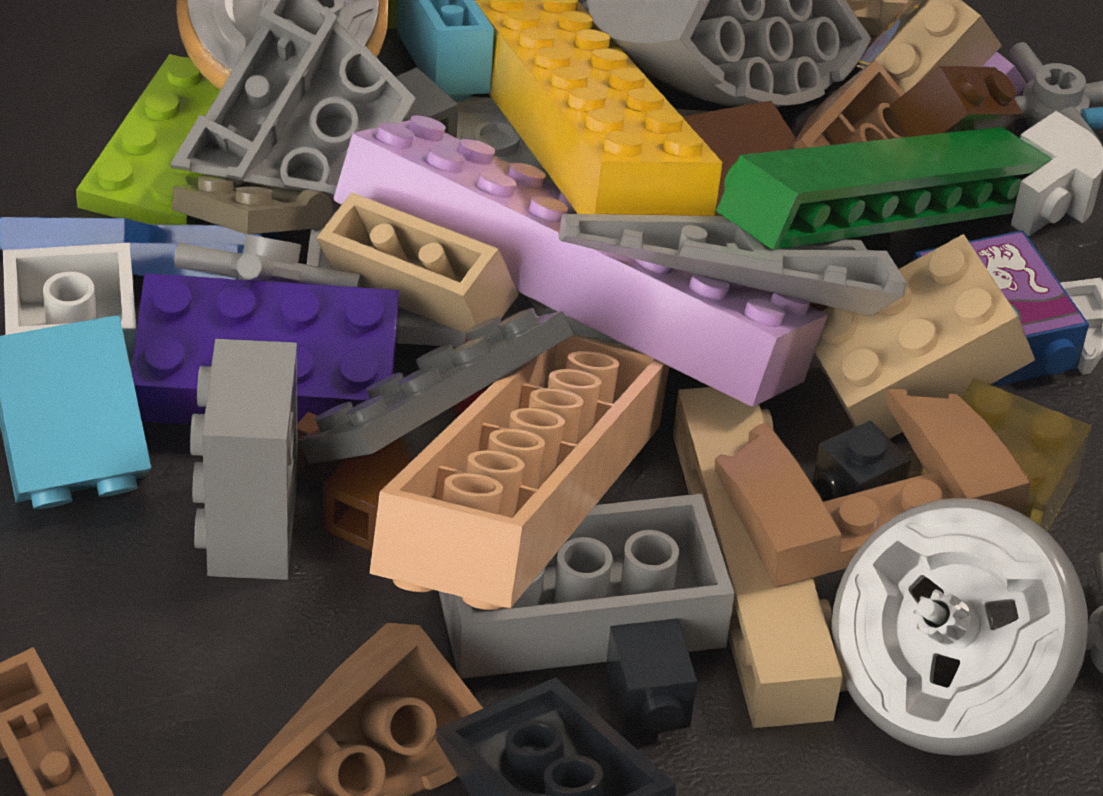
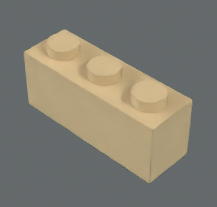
M352 192L316 237L332 269L362 274L361 288L399 290V307L463 333L487 319L496 316L502 318L519 295L499 248Z

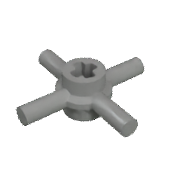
M1020 42L1015 44L1009 51V57L1028 82L1024 88L1023 95L1015 97L1017 104L1023 112V115L1018 119L1026 118V123L1031 128L1057 111L1084 127L1098 139L1083 119L1081 109L1103 103V81L1086 84L1084 75L1070 65L1051 63L1043 66L1027 43Z
M245 236L243 254L179 243L174 257V265L177 268L235 277L240 280L361 287L362 274L298 263L300 244L257 236Z

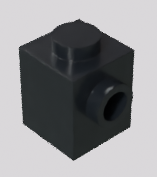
M869 420L819 444L812 485L823 502L906 480L911 460Z

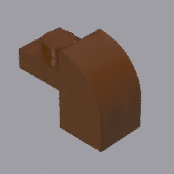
M307 412L297 424V440L318 429L315 421L317 415ZM400 437L373 454L312 464L308 463L297 441V474L323 485V530L372 552L380 491L410 463L409 452L403 439Z

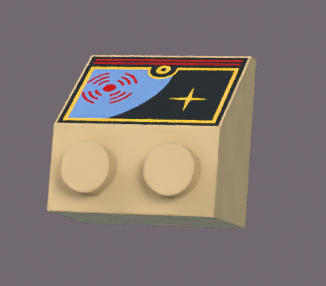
M909 0L868 44L854 69L859 73L876 59L900 89L906 93L939 66L982 67L1002 45L982 16L962 0Z

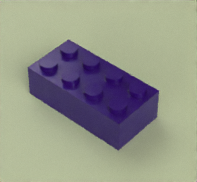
M144 273L131 368L141 421L191 425L193 414H205L206 407H199L197 404L198 373L200 366H212L215 339L297 343V424L307 412L319 416L327 410L346 402H351L353 407L370 399L366 391L369 386L395 374L399 334V290Z

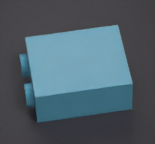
M119 315L0 336V427L15 502L32 500L33 509L50 508L72 502L71 492L94 487H97L100 497L118 495L138 489L136 479L145 478L150 471L151 464Z

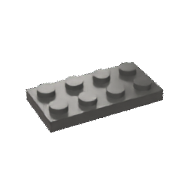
M531 308L519 312L504 321L501 320L500 316L487 319L465 332L468 339L467 343L453 349L451 344H447L418 358L416 362L420 370L405 378L402 373H396L369 386L366 391L370 399L355 407L352 406L351 402H346L320 414L315 418L318 429L297 440L308 463H319L375 453L574 335L564 312L560 311L537 316L534 309Z

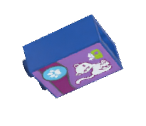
M1024 231L969 241L1018 315L1035 361L983 389L1005 386L1014 382L1077 369L1089 323ZM937 248L916 252L914 261Z

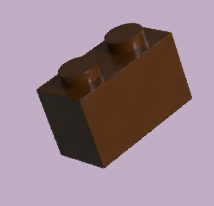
M939 66L889 105L907 137L1003 127L1005 129L1023 115L1015 100L1016 89L1013 83L996 67Z

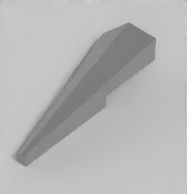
M562 214L558 235L559 240L562 242L872 316L902 298L907 283L887 251L867 250L861 240H836L772 250L724 216Z

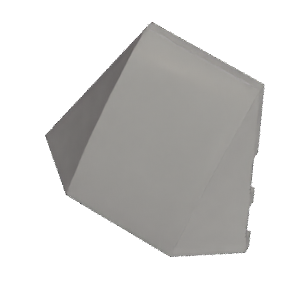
M268 0L259 15L260 25L206 116L199 115L170 166L179 170L302 192L309 189L334 197L352 133L377 128L380 123L395 124L405 121L416 102V98L366 46L362 47L337 21V16L327 6L323 7L318 0Z

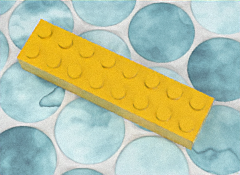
M475 0L494 28L491 90L488 94L577 214L715 216L723 162L649 81L645 74L640 71L627 54L610 41V35L598 28L589 12L578 0Z

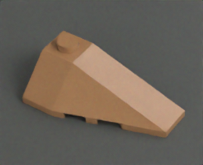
M875 59L831 94L811 114L792 146L795 149L907 137L889 106L901 97L904 92Z
M386 623L336 668L222 796H411L424 789L432 790L453 780L457 776V773L436 741L435 729L479 711L483 707L420 625Z

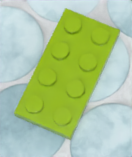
M168 55L76 189L77 208L150 225L195 224L198 218L172 210L173 186L198 184V177L207 174L171 168L170 164L199 115L206 116L223 87L212 78L200 61L189 57Z

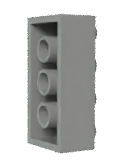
M702 494L595 505L511 609L504 607L496 610L479 609L466 604L461 596L439 591L457 674L460 679L606 662L610 626L678 618L688 652L725 648L735 594Z

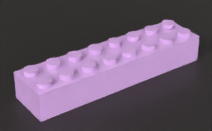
M416 115L412 116L408 121L395 124L380 123L377 128L352 133L334 195V201L343 204L352 192L499 248L518 292L558 312L563 311L564 315L751 407L804 382L828 314L809 306L810 301L562 242L558 238L562 214H577V212L560 189L545 180L546 174L542 170L528 164H510L494 156L495 149L483 142L472 139L459 140L445 133V126L435 119Z

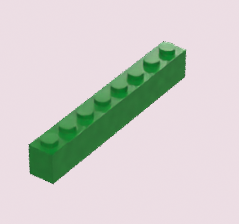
M1003 127L743 154L739 156L738 161L734 163L725 177V191L716 211L772 250L1014 213L1021 181L1053 159Z

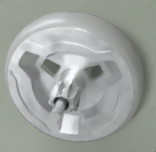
M951 498L927 502L904 511L879 527L860 546L849 562L836 593L832 615V643L842 671L846 689L861 711L888 735L908 746L930 753L952 756L977 755L1005 748L1030 735L1049 720L1062 705L1079 675L1088 637V613L1085 595L1080 579L1061 546L1047 531L1027 516L994 502L971 498ZM924 577H927L942 588L944 594L934 590L931 598L928 599L921 596L918 602L912 593V589ZM1015 601L1018 620L1001 628L992 626L993 618L989 614V604ZM938 655L957 659L961 662L948 688L933 684L936 656Z

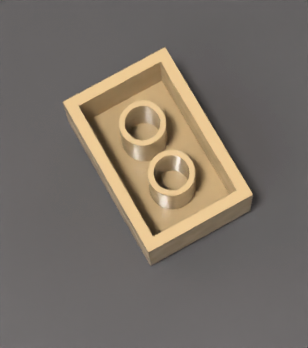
M964 234L898 269L907 282L903 297L872 316L835 307H828L822 310V312L828 314L814 356L854 427L871 420L889 439L903 432L885 402L886 390L903 389L907 390V396L948 399V394L950 393L957 394L960 398L964 399L1035 361L1018 315Z

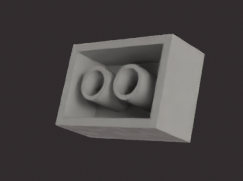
M215 339L212 366H200L198 373L197 404L199 407H206L205 414H193L191 423V455L203 456V462H195L193 503H205V509L197 508L195 548L207 550V576L288 580L297 493V343Z

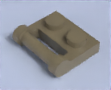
M201 175L198 177V184L173 186L172 210L249 235L323 227L331 218L333 204L327 194L310 189L299 192L213 175Z

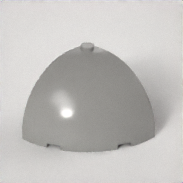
M587 0L589 13L594 23L602 32L610 35V41L619 46L636 66L659 82L691 97L724 106L738 107L772 101L775 107L801 104L819 98L825 94L824 90L833 82L842 81L852 71L871 40L845 0Z

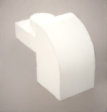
M1055 111L1023 132L1020 136V139L1053 159L1020 183L1011 225L1020 231L1023 230L1027 236L1032 235L1049 222L1056 223L1065 213L1081 223L1085 222L1093 211L1103 173V147L1098 139L1084 127Z

